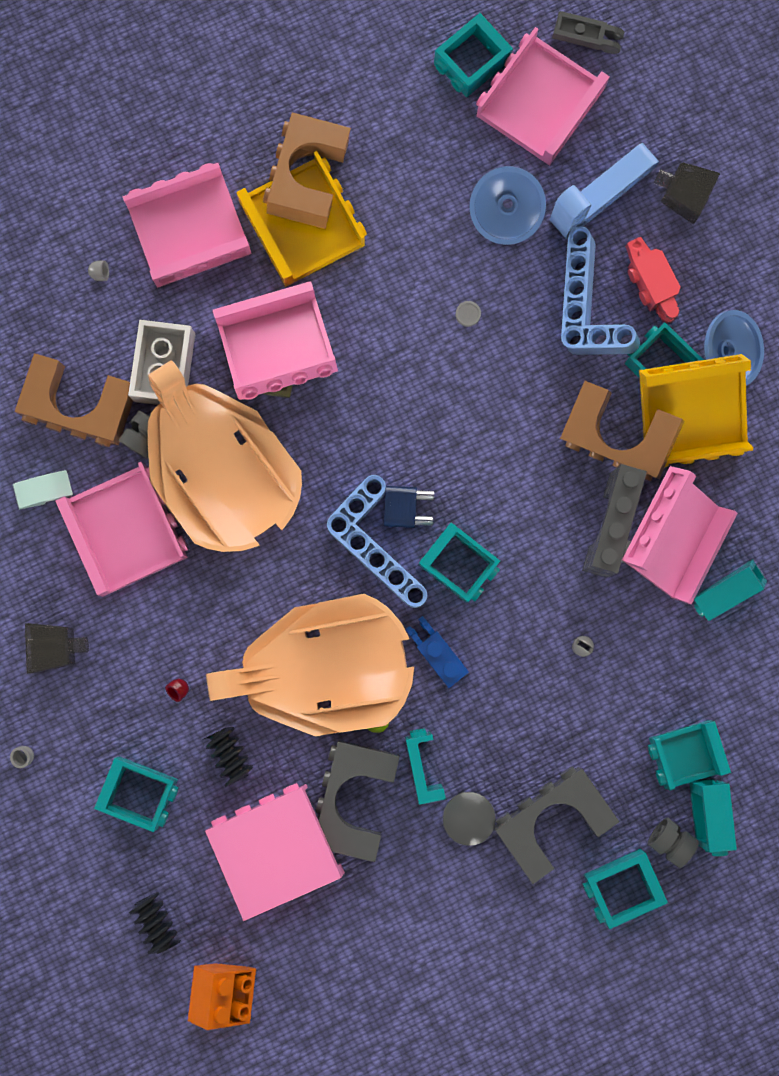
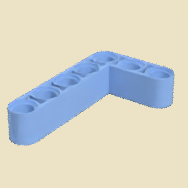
M644 143L639 144L581 192L575 185L565 190L555 203L550 217L551 223L565 239H568L572 229L585 226L648 175L659 164L658 159Z
M582 226L575 227L568 236L561 333L562 342L569 352L576 355L631 354L640 345V339L633 327L625 324L590 325L596 245L587 228ZM587 238L583 245H577L580 239ZM581 262L586 263L581 270H575L577 264ZM584 287L582 293L573 295L576 288ZM582 311L579 319H571L575 312ZM601 335L606 336V340L602 344H595L597 337ZM625 335H632V340L629 343H620ZM574 336H581L577 344L570 345V341Z
M368 476L329 517L327 521L328 531L406 605L411 608L421 607L427 599L426 589L357 526L383 498L386 491L385 481L380 476ZM372 482L380 484L382 489L378 494H371L367 491V486ZM352 502H362L364 509L360 513L351 512L349 507ZM339 519L345 521L347 525L344 531L335 532L332 529L334 521ZM362 537L366 542L364 548L360 550L353 549L351 547L352 539ZM380 554L385 560L384 564L378 568L373 567L369 562L371 556ZM392 572H400L403 575L404 580L400 585L390 583L388 578ZM418 589L421 591L423 597L419 603H412L408 599V592L410 590Z

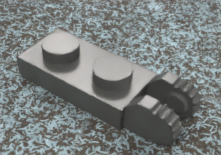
M559 11L552 38L596 50L601 49L605 53L617 54L620 52L621 45L611 40L603 39L605 35L609 39L621 40L624 37L625 31L622 28L608 25L607 22Z

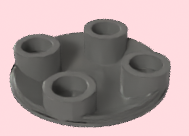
M459 793L447 803L443 812V825L447 834L455 842L462 845L472 846L482 843L491 835L495 826V812L491 803L478 793Z

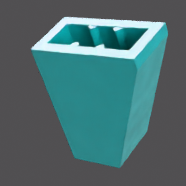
M752 559L697 594L694 598L696 602L694 607L701 617L705 616L710 621L764 590L767 580Z

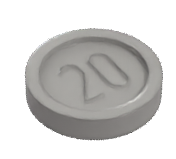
M464 301L457 307L456 319L462 326L471 327L480 320L481 310L475 302Z

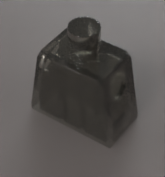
M683 162L679 164L674 174L660 168L653 183L666 188L661 202L694 224L701 215L720 173Z
M25 623L27 674H36L74 665L75 653H88L89 651L88 638H74L73 628Z

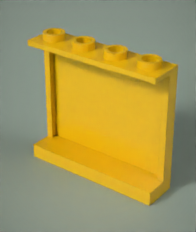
M317 151L314 152L313 160L293 169L290 173L300 185L333 195L326 229L267 214V204L263 203L266 188H271L273 181L249 193L246 188L236 192L239 203L285 287L365 246L364 236L367 233L361 222L357 223L354 219L355 211L349 200L344 201L341 195L343 189L337 178L332 179L329 173L331 168L325 157L321 159Z
M739 354L639 370L643 437L645 438L657 409L685 421L665 467L672 463L690 464L697 459L715 460L722 455L740 456L744 452L753 451V446L748 443L746 371H751L750 359Z

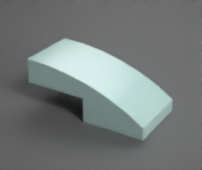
M66 470L13 484L19 510L44 505L46 502L58 500L62 497H72L73 495Z

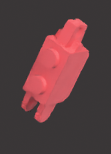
M638 237L628 242L625 246L631 262L628 266V276L632 283H636L643 305H647L650 311L655 309L662 322L672 323L680 311L675 300L679 293L680 285L663 251L658 249L650 250L644 240Z

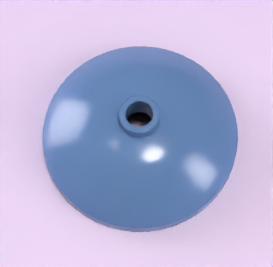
M504 166L489 171L477 182L471 194L470 215L473 224L482 236L494 243L511 245L528 239L540 227L545 216L546 198L541 184L530 172L519 167ZM510 199L513 204L507 208L503 205V201Z
M739 310L725 311L716 316L709 325L705 336V359L739 354L744 355L751 360V371H746V385L750 384L758 376L764 359L763 338L755 321L748 314Z

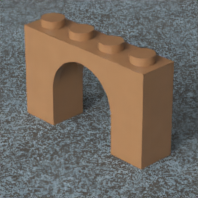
M292 112L290 121L284 122L282 136L285 137L283 144L279 143L277 147L276 158L279 159L277 166L273 165L269 178L270 181H273L271 188H266L263 203L267 204V214L326 229L333 195L300 185L292 177L290 168L298 159L305 156H314L315 151L318 152L320 157L343 163L351 128Z
M34 353L15 408V412L22 416L21 420L32 425H37V422L47 424V429L60 433L62 429L71 431V436L83 440L86 439V436L95 438V443L102 446L110 447V444L119 446L120 442L118 440L123 434L133 400L128 396L130 382L108 375L99 403L95 409L82 417H67L61 414L56 403V393L65 366L59 360Z
M584 381L560 439L567 441L565 446L578 452L581 448L589 450L588 456L602 462L605 457L614 461L612 465L614 467L624 464L647 471L645 479L651 481L653 477L660 479L685 421L657 409L650 428L640 444L628 450L610 448L601 436L600 421L612 393L605 388Z

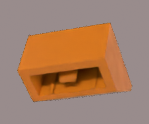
M218 963L194 966L188 1022L205 1030L249 1024L256 968Z

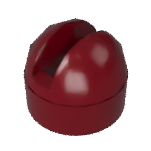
M174 679L165 687L167 694L176 702H180L189 692V686L183 679Z

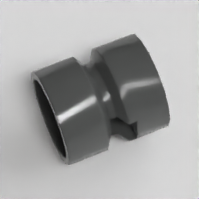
M137 411L130 422L132 425L131 429H125L118 441L147 459L149 416L141 411Z
M666 817L655 827L648 839L647 845L659 854L666 853L668 861L676 867L682 868L695 854L699 840L687 831L680 832L681 827Z

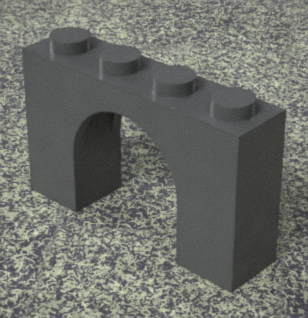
M620 464L609 474L603 498L608 499L605 517L596 541L588 547L582 571L604 578L618 574L647 471Z
M338 740L337 746H331L328 760L333 761L331 772L325 771L322 787L327 789L325 797H319L316 813L320 814L319 823L332 852L375 862L381 832L354 826L346 822L337 810L336 794L345 781L356 776H367L394 783L400 758L399 754Z
M573 766L569 767L560 774L561 779L556 783L548 782L538 790L540 794L535 798L527 797L517 805L519 809L510 815L507 812L496 820L495 831L532 884L554 870V867L537 844L534 835L536 819L545 808L553 804H567L574 807L597 837L619 823L615 814L580 767L575 769Z

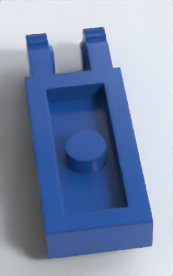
M422 616L418 621L421 627L430 635L429 638L422 642L413 628L409 626L405 630L416 643V648L445 685L450 688L468 674L469 671L437 631L435 632Z

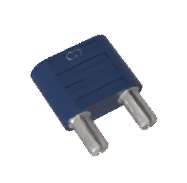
M386 486L384 526L415 528V525L432 526L433 522L431 521H433V517L416 516V499L434 500V496H423L434 495V491H418L417 487Z

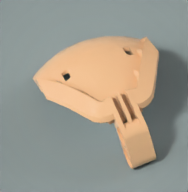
M172 360L148 374L150 386L160 402L151 412L148 420L150 482L194 544L221 552L244 551L260 546L254 538L274 524L283 530L293 517L300 500L302 488L301 470L275 434L269 430L258 411L207 385L193 384L186 387L182 373ZM238 430L246 440L243 445H240L234 436V433ZM181 470L187 478L186 483L183 484L180 476L175 473L176 471Z
M366 594L294 607L247 648L243 656V668L206 674L209 699L213 701L248 695L251 707L258 714L313 736L386 726L402 709L412 687L414 667L407 668L402 642L410 638L395 614L386 605ZM319 629V637H307L306 631L310 632ZM331 701L330 708L318 709L319 702Z

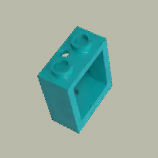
M479 13L435 50L434 65L440 74H445L451 80L453 88L459 93L462 92L467 98L504 67L506 60L513 52V48L485 17ZM474 34L494 57L472 76L468 77L448 55Z
M664 322L659 328L655 325L646 333L644 337L647 340L641 346L639 345L635 352L627 354L629 358L624 364L640 378L639 370L646 368L637 359L659 338L685 363L704 359Z
M453 523L448 525L418 564L465 603H468L470 599L475 602L484 591L480 586L486 579L491 581L500 570L497 567L500 560ZM453 537L489 564L467 593L431 566Z
M116 757L113 760L94 809L155 832L159 826L164 827L169 812L166 811L169 801L173 802L176 798L179 787L175 785L178 779L123 757ZM126 769L167 784L153 819L112 804Z
M717 779L690 782L695 838L699 840L698 846L704 849L705 852H712V856L729 855L728 851L737 850L730 784Z
M641 849L583 874L586 880L582 884L588 898L593 897L597 905L593 909L599 923H605L609 929L668 903L647 854ZM636 865L651 899L611 916L596 882Z

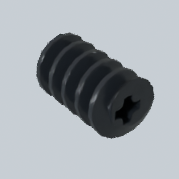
M226 727L202 739L211 740L206 745V749H215L214 753L210 756L211 759L220 758L215 767L225 768L220 774V778H230L224 785L225 787L247 777L253 768V765H244V762L249 758L248 755L239 756L244 747L234 746L239 737L229 736L233 732L234 727Z
M159 892L139 900L129 912L130 915L139 914V917L134 921V925H144L138 933L139 935L148 934V937L143 941V944L152 943L153 945L148 950V954H159L181 942V940H172L177 935L176 930L168 931L173 922L171 920L163 921L168 912L166 910L158 911L164 904L161 900L154 901Z

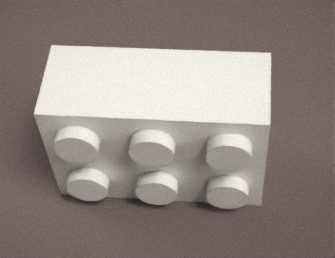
M139 320L128 394L134 402L160 404L150 386L148 374L170 360L178 367L184 377L186 387L188 386L195 341V332L191 326Z

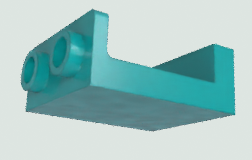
M707 720L649 737L651 744L648 745V751L651 759L656 760L659 769L656 770L657 780L660 786L664 785V788L669 791L674 790L676 786L716 774L722 776L731 773L715 721Z
M425 728L409 731L410 736L405 737L419 805L445 800V792L441 783L426 786L418 744L421 742L433 740L432 733L426 732Z

